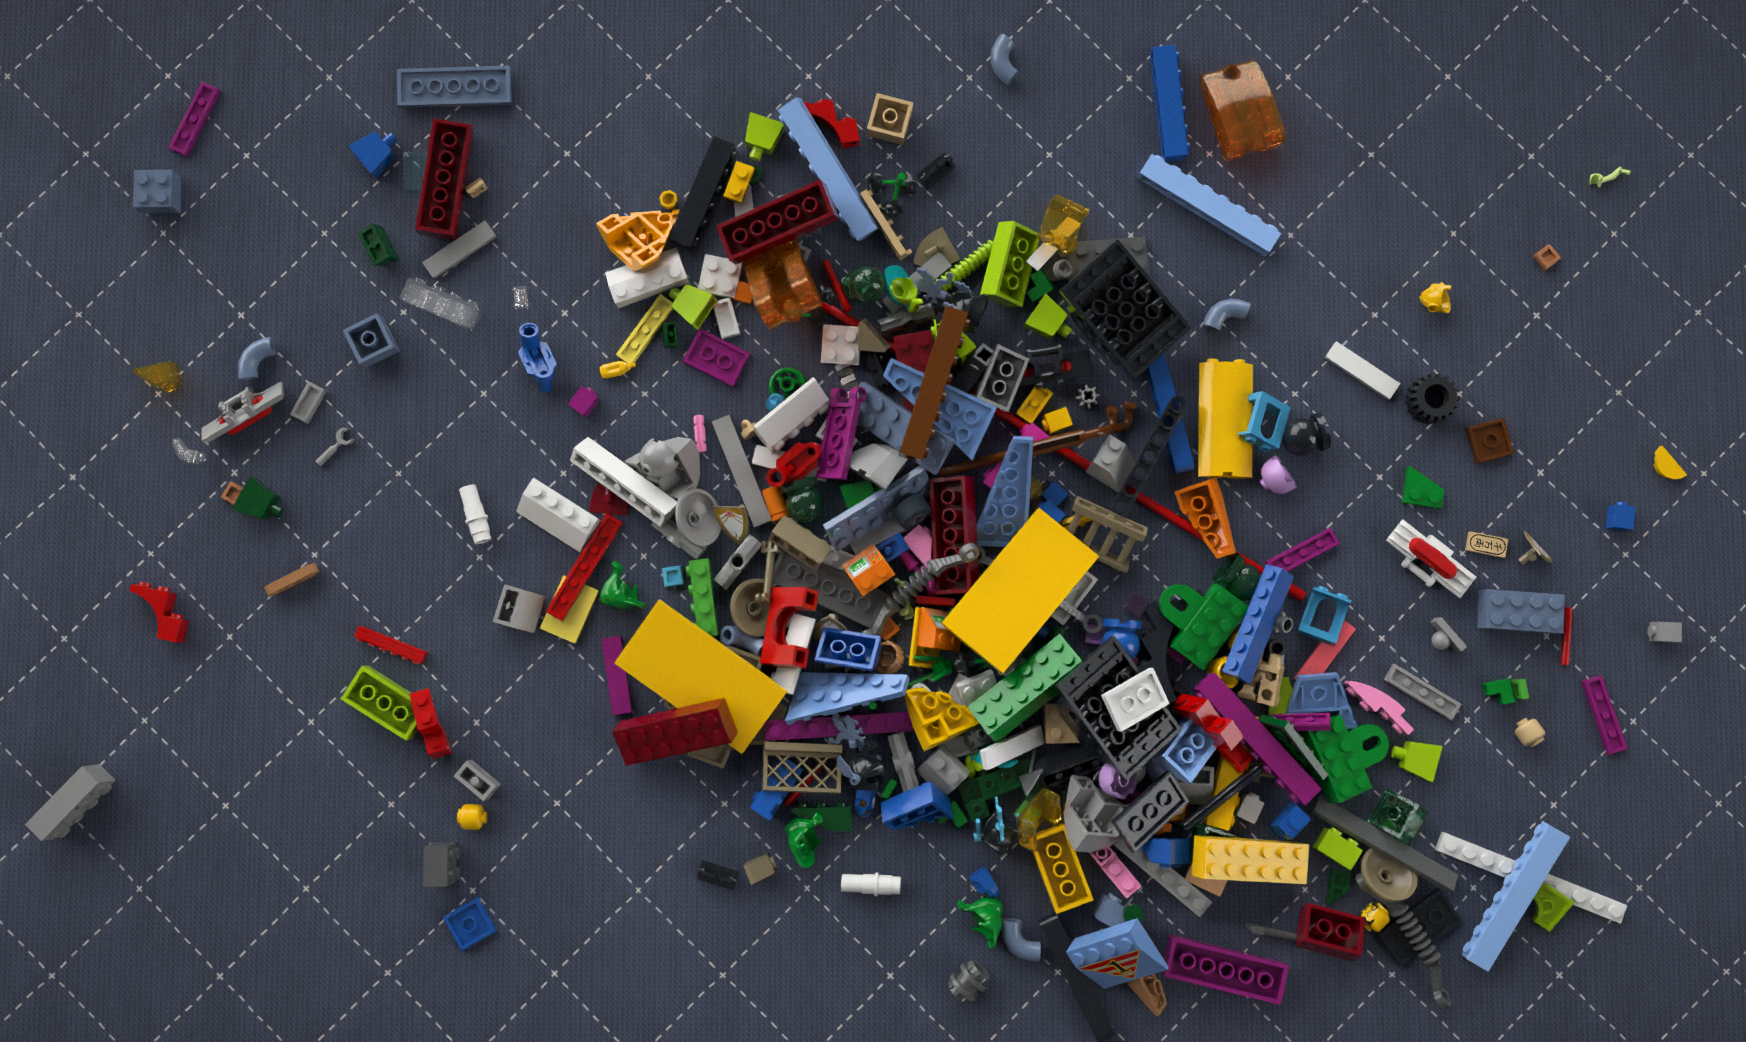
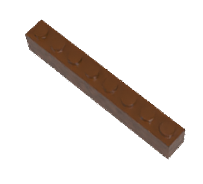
M950 306L945 307L898 456L920 463L922 458L926 459L930 449V447H927L928 439H933L936 429L932 427L934 421L938 422L941 410H938L939 404L944 403L947 392L944 391L945 385H950L953 376L950 373L951 366H956L959 357L955 355L957 348L961 349L964 337H961L962 331H967L970 319H967L968 312Z

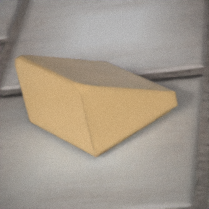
M478 178L466 186L465 189L473 199L486 191L488 187L482 178Z

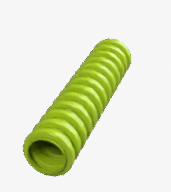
M988 240L987 244H982V248H977L978 251H973V254H969L968 258L965 257L963 262L960 261L959 265L956 264L954 269H949L953 274V279L950 284L943 285L941 290L945 292L948 289L951 290L952 286L955 287V281L961 282V279H965L966 275H971V272H975L976 268L979 269L980 265L985 264V261L988 262L993 241ZM945 272V276L941 275L940 279H948L946 278L948 272Z

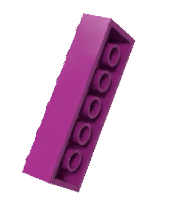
M1169 933L1164 954V961L1169 968L1161 973L1165 977L1281 1005L1289 965L1280 960Z

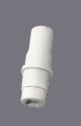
M467 485L460 488L459 491L466 516L465 523L469 526L474 543L483 544L491 541L487 522L488 515L484 512L476 485Z
M877 872L875 874L863 875L842 874L841 891L874 894V896H878V894L900 895L901 877L879 875Z

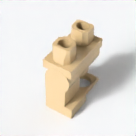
M1263 651L1251 683L1244 684L1243 688L1238 692V697L1274 707L1279 704V692L1285 666H1281L1282 655L1270 654L1269 662L1262 661ZM1260 682L1259 693L1255 694L1253 689L1256 688V683Z

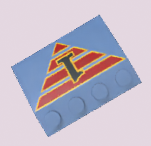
M1138 918L1075 938L1066 951L1075 967L1104 989L1159 973L1169 968Z

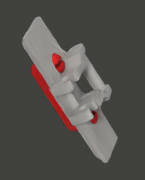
M279 382L260 393H255L253 388L248 385L244 391L225 402H219L218 407L222 414L214 421L202 427V441L211 442L224 433L234 435L270 414L272 411L271 406L283 399V383ZM242 402L243 406L240 409L234 411L231 408L235 404Z

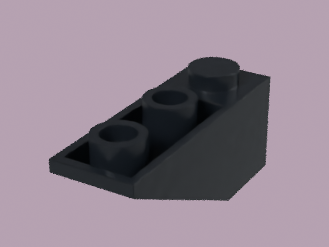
M983 343L971 355L950 386L970 394L982 381L994 350Z

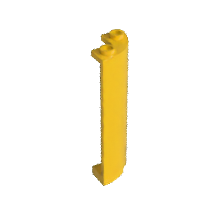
M1207 359V362L1199 363L1198 477L1252 478L1253 444L1245 442L1244 438L1238 436L1239 432L1247 431L1253 411V403L1248 401L1249 395L1253 393V364L1245 363L1243 359H1237L1234 362H1218V359Z

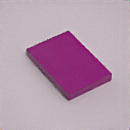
M699 328L682 362L734 388L751 354Z

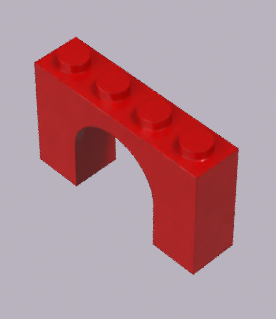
M773 587L760 664L780 668L806 669L809 649L797 645H788L785 638V630L789 619L796 612L816 611L819 591L807 587Z

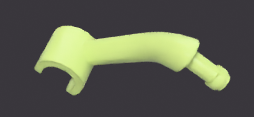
M1619 167L1606 177L1597 173L1592 174L1589 185L1597 184V187H1601V183L1614 180L1620 173L1630 175L1631 171Z
M898 578L894 579L898 586L901 585L905 588L904 581H900ZM905 599V608L901 609L899 614L901 616L905 615L904 619L906 620L914 617V610L910 607V602Z

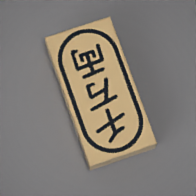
M1470 531L1468 532L1465 551L1505 558L1508 539Z

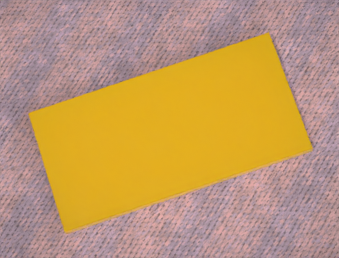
M1038 508L941 624L1003 674L1099 556L1043 510Z
M660 599L614 662L676 708L725 698L738 731L732 743L728 745L743 754L788 691Z

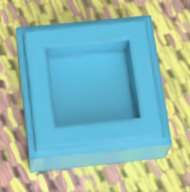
M681 565L662 568L664 587L684 585Z

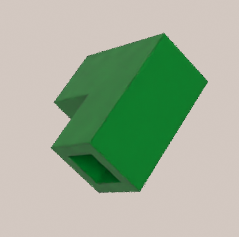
M1042 268L1030 275L1035 283V286L1027 290V294L1032 302L1054 289Z
M1509 678L1482 683L1484 695L1497 694L1499 704L1504 705L1515 702Z
M951 801L952 819L959 828L968 820L956 801ZM946 816L937 818L941 824L948 820Z

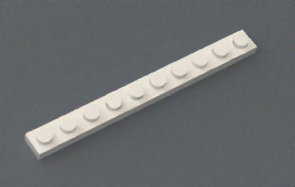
M1445 832L1440 834L1435 848L1439 852L1504 878L1510 875L1514 869L1515 860ZM1548 874L1544 881L1571 898L1575 902L1573 905L1621 924L1627 908L1626 904Z

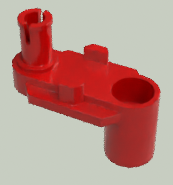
M798 442L776 460V467L769 470L766 476L768 484L772 487H780L786 483L796 484L817 467V459L821 456L822 445L815 442L806 444ZM776 472L781 474V481L777 478Z

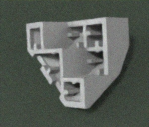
M676 437L662 441L676 454L674 457L675 462L677 460L679 462L678 467L665 477L660 478L645 474L639 460L640 452L624 462L676 501L684 492L696 489L700 478V455L695 442L689 438Z
M873 443L852 452L849 471L857 473L868 482L871 481L886 491L909 459L898 456L900 451L891 445Z
M1072 775L1064 809L1066 837L1071 847L1076 852L1091 853L1111 846L1121 839L1120 834L1111 821L1129 803L1122 804L1116 798L1110 797L1103 790L1096 787L1093 783L1094 781L1086 776Z

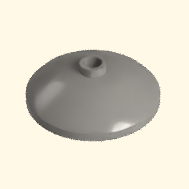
M691 489L684 492L678 499L675 509L676 524L681 535L695 546H706L713 543L721 531V527L712 509V506H718V504L708 492L702 489Z

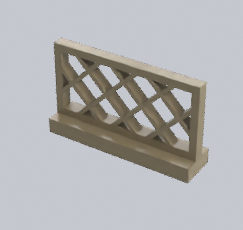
M764 742L762 746V791L841 793V772L837 766V758L842 754V745ZM768 756H775L780 761L774 769L768 764ZM789 757H795L800 763L793 770L785 762ZM808 758H814L819 765L811 770L804 762ZM827 759H836V768L833 771H830L824 764ZM782 764L790 772L784 779L775 772ZM801 765L809 772L803 780L795 773ZM820 766L828 773L822 781L814 773ZM773 773L780 782L776 786H767V778ZM791 774L800 782L795 787H790L785 782ZM811 775L819 783L815 788H809L804 782ZM831 776L836 781V789L828 788L823 782Z

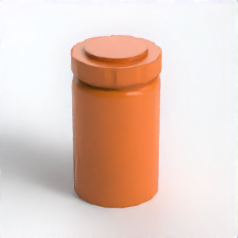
M769 487L764 489L762 494L769 515L772 517L771 521L779 522L784 515L790 517L781 488Z

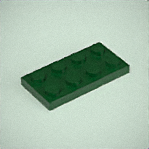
M1260 716L1258 720L1309 776L1321 780L1327 777L1328 773L1323 768L1324 765L1315 758L1313 750L1306 746L1303 742L1304 738L1294 730V725L1290 721L1280 720L1274 716Z

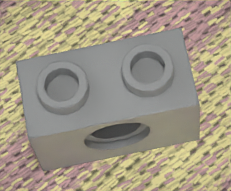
M467 760L454 775L456 779L482 801L488 800L501 785L473 760Z

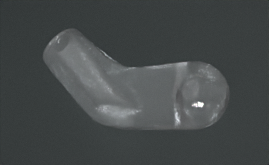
M181 438L171 441L179 459L194 464L205 461L206 457L203 452L190 450Z

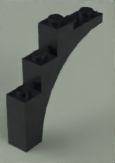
M1200 589L1196 591L1202 597L1204 596ZM1175 598L1170 601L1171 605L1179 611H1184L1187 608V603L1183 599L1177 600ZM1153 601L1146 606L1147 609L1144 615L1154 632L1149 630L1143 633L1140 639V645L1150 661L1144 659L1136 665L1140 672L1148 668L1154 669L1170 703L1166 706L1168 707L1177 700L1170 686L1166 668L1167 645L1174 624L1162 615L1159 602Z

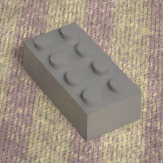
M100 764L82 766L25 825L41 841L53 840L59 837L63 838L70 832L69 828L84 817L83 813L87 809L93 808L98 803L97 799L111 790V785L116 780Z

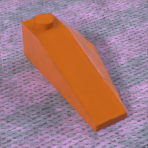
M1217 478L1174 491L1180 510L1189 518L1192 526L1198 530L1203 537V541L1218 559L1236 553L1223 495Z

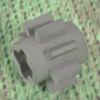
M1085 385L1084 390H1077L1080 396H1077L1075 400L1080 401L1079 407L1086 405L1087 409H1090L1091 403L1097 405L1098 402L1095 398H1098L1100 394L1095 393L1096 387L1090 389L1088 385ZM1089 393L1091 395L1090 399L1086 401L1084 399L1085 395Z

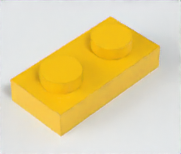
M736 161L724 193V198L742 204L755 168Z
M1034 387L1016 412V415L1029 424L1033 423L1053 395V392L1048 389L1036 390V387Z

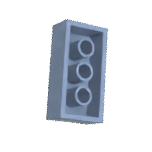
M1492 589L1479 590L1477 628L1561 634L1564 627L1565 595Z

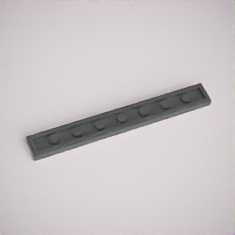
M1322 796L1317 797L1311 812L1313 815L1449 893L1454 891L1458 874L1340 806L1329 803L1326 798Z

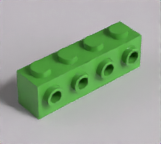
M710 559L689 561V566H686L687 577H691L692 585H688L689 595L693 596L694 604H691L692 616H696V623L694 624L712 637L720 636Z

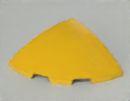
M914 688L906 690L905 701L913 728L924 751L945 743L980 724L966 705H959L952 700L953 696L942 691L932 692L927 691V688Z

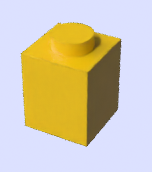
M1067 407L1045 414L1043 416L1044 420L1041 421L1044 431H1048L1049 435L1068 429L1073 425Z

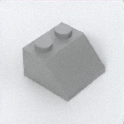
M1109 434L1086 473L1119 492L1135 465V461L1127 445Z
M941 744L916 769L927 783L931 781L946 795L952 792L970 773V770L944 744Z

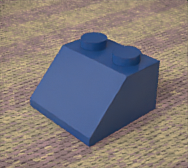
M1152 836L1140 847L1152 863H1160V867L1163 868L1181 867V864L1189 863V839Z

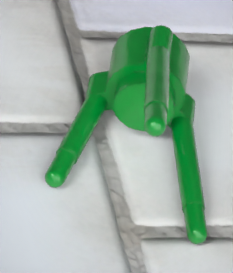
M942 655L937 657L915 656V660L936 662L932 666V673L908 683V687L932 678L931 681L935 682L945 675L951 674L953 669L951 661L947 658L943 659Z

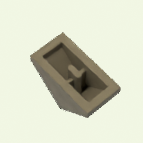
M866 318L859 323L858 350L885 352L891 347Z

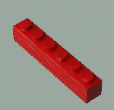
M358 626L354 635L359 642H368V645L372 647L376 645L382 651H391L390 654L395 656L401 655L402 659H411L413 663L418 665L425 662L428 654L427 651L363 626Z

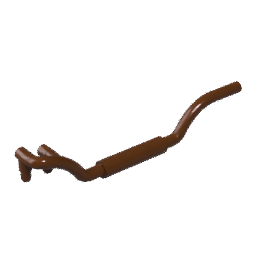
M1131 401L1122 403L1125 413V420L1123 422L1117 423L1118 409L1112 405L1105 407L1108 418L1107 426L1086 431L1080 429L1033 441L1032 457L1084 444L1086 440L1129 429L1135 420L1134 409L1136 404ZM1007 451L941 467L939 476L944 477L1003 462Z

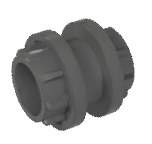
M970 960L969 962L964 961L960 965L962 972L954 971L950 975L951 980L948 982L950 991L961 1002L975 1001L978 998L977 990L984 992L988 988V982L990 981V976L986 969L979 962Z

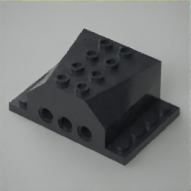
M1118 239L1059 290L1069 303L1067 309L1076 326L1098 352L1114 365H1121L1132 379H1136L1192 328Z
M1110 636L1054 687L1062 696L1057 701L1060 716L1081 745L1102 763L1111 764L1122 780H1128L1182 729L1165 706L1122 732L1117 731L1101 695L1141 672L1116 637Z

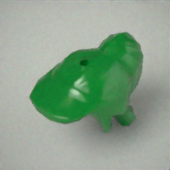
M612 561L611 564L614 571L602 586L601 602L607 607H616L620 610L645 608L646 604L638 601L637 585L635 584L633 590H631L628 584L620 579L623 565L617 561Z
M817 812L811 820L794 817L787 823L785 828L789 848L802 868H809L814 864L815 856L813 850L822 842L821 838L816 839V831L813 828L823 821L822 816Z
M984 897L972 904H965L958 899L959 912L973 913V918L980 926H974L973 930L983 933L986 936L988 947L991 950L995 949L997 938L1002 930L1001 915L1004 909L1002 902L994 897Z

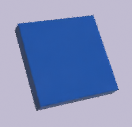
M479 897L443 917L461 952L497 931Z

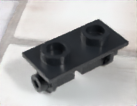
M942 153L916 175L917 179L927 190L930 189L956 167L952 162L953 158L950 154Z
M875 351L867 354L866 362L870 371H878V373L872 375L877 388L881 391L886 389L887 386H893L883 377L887 368L886 355L883 352Z
M702 860L697 873V879L734 891L739 871Z

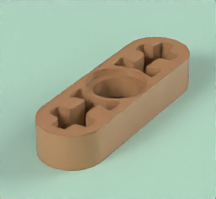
M312 563L266 585L264 589L268 597H271L317 575L320 571L316 563Z

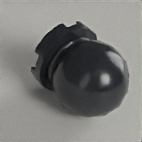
M1322 413L1311 414L1310 420L1297 418L1289 422L1285 426L1282 436L1284 448L1296 456L1308 455L1314 452L1316 448L1320 451L1330 448L1331 435L1330 432L1326 433L1324 424H1327V421Z

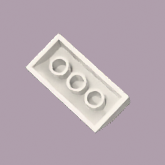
M677 247L662 252L658 260L643 269L632 271L626 265L605 273L613 300L618 308L669 291L673 287L677 288L689 283Z
M811 378L754 425L757 437L771 453L774 450H780L785 445L784 442L786 440L796 437L803 426H809L814 421V417L818 414H824L829 409V399L815 378Z
M535 478L531 480L522 494L516 511L580 553L601 522L600 519Z
M793 614V617L789 619L786 626L789 628L788 634L785 635L787 644L808 649L816 619ZM777 667L776 672H772L770 678L788 690V694L793 695L802 668Z

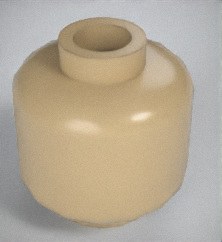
M1524 718L1517 723L1518 728L1515 730V735L1524 746L1530 745L1532 748L1545 740V730L1536 719L1528 721L1527 718Z

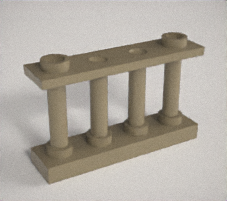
M1077 496L1072 507L1075 515L1067 531L1074 535L1082 517L1086 516L1092 519L1093 523L1084 540H1079L1099 556L1098 561L1112 566L1116 571L1127 573L1130 561L1126 560L1135 541H1144L1148 528ZM1103 524L1110 527L1111 530L1103 546L1099 548L1092 545L1091 542L1099 526ZM1121 532L1128 535L1129 538L1120 555L1117 556L1108 551L1117 534Z

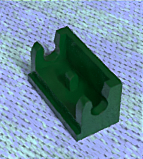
M372 223L357 232L374 266L385 267L387 266L386 262L399 260L383 226Z

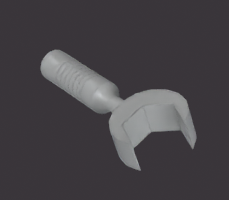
M341 428L337 431L336 440L338 442L330 446L316 460L317 464L322 466L336 452L340 444L347 446L354 442L355 439L348 441L343 439L344 432L350 429Z

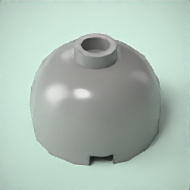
M650 439L641 449L639 460L643 472L647 475L660 478L672 473L679 464L678 460L675 462L674 457L676 454L660 440L655 442L654 439Z

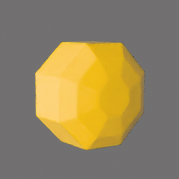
M671 190L664 191L659 197L661 206L666 210L675 209L679 203L677 194Z

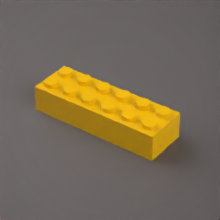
M1194 835L1191 875L1202 879L1307 884L1309 844L1296 841Z

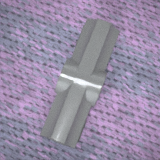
M671 519L661 527L654 522L651 524V526L665 535L667 540L678 548H682L697 560L707 548V546H695L689 543L681 535L677 524Z
M749 534L735 553L730 556L728 562L714 580L727 590L741 571L746 568L748 562L762 546V543ZM736 557L743 558V564L740 567L733 565V560Z
M904 732L888 736L893 754V763L896 773L899 775L903 792L918 787L919 783L914 771L915 765L911 751L908 750Z

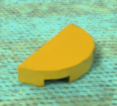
M1659 446L1654 453V468L1657 473L1663 478L1671 480L1687 476L1663 446Z

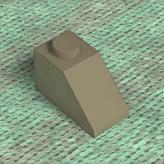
M768 853L751 859L744 865L751 885L774 874V868L777 867L774 857H770Z

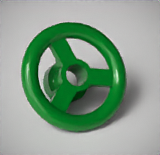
M781 368L771 376L769 391L771 395L776 393L774 384L777 381L784 392L783 397L786 400L795 386L801 384L802 387L806 383L805 377L795 368ZM783 373H792L796 375L798 379L793 380L789 376H785L782 378L780 375ZM788 382L791 386L790 388H785L784 384Z

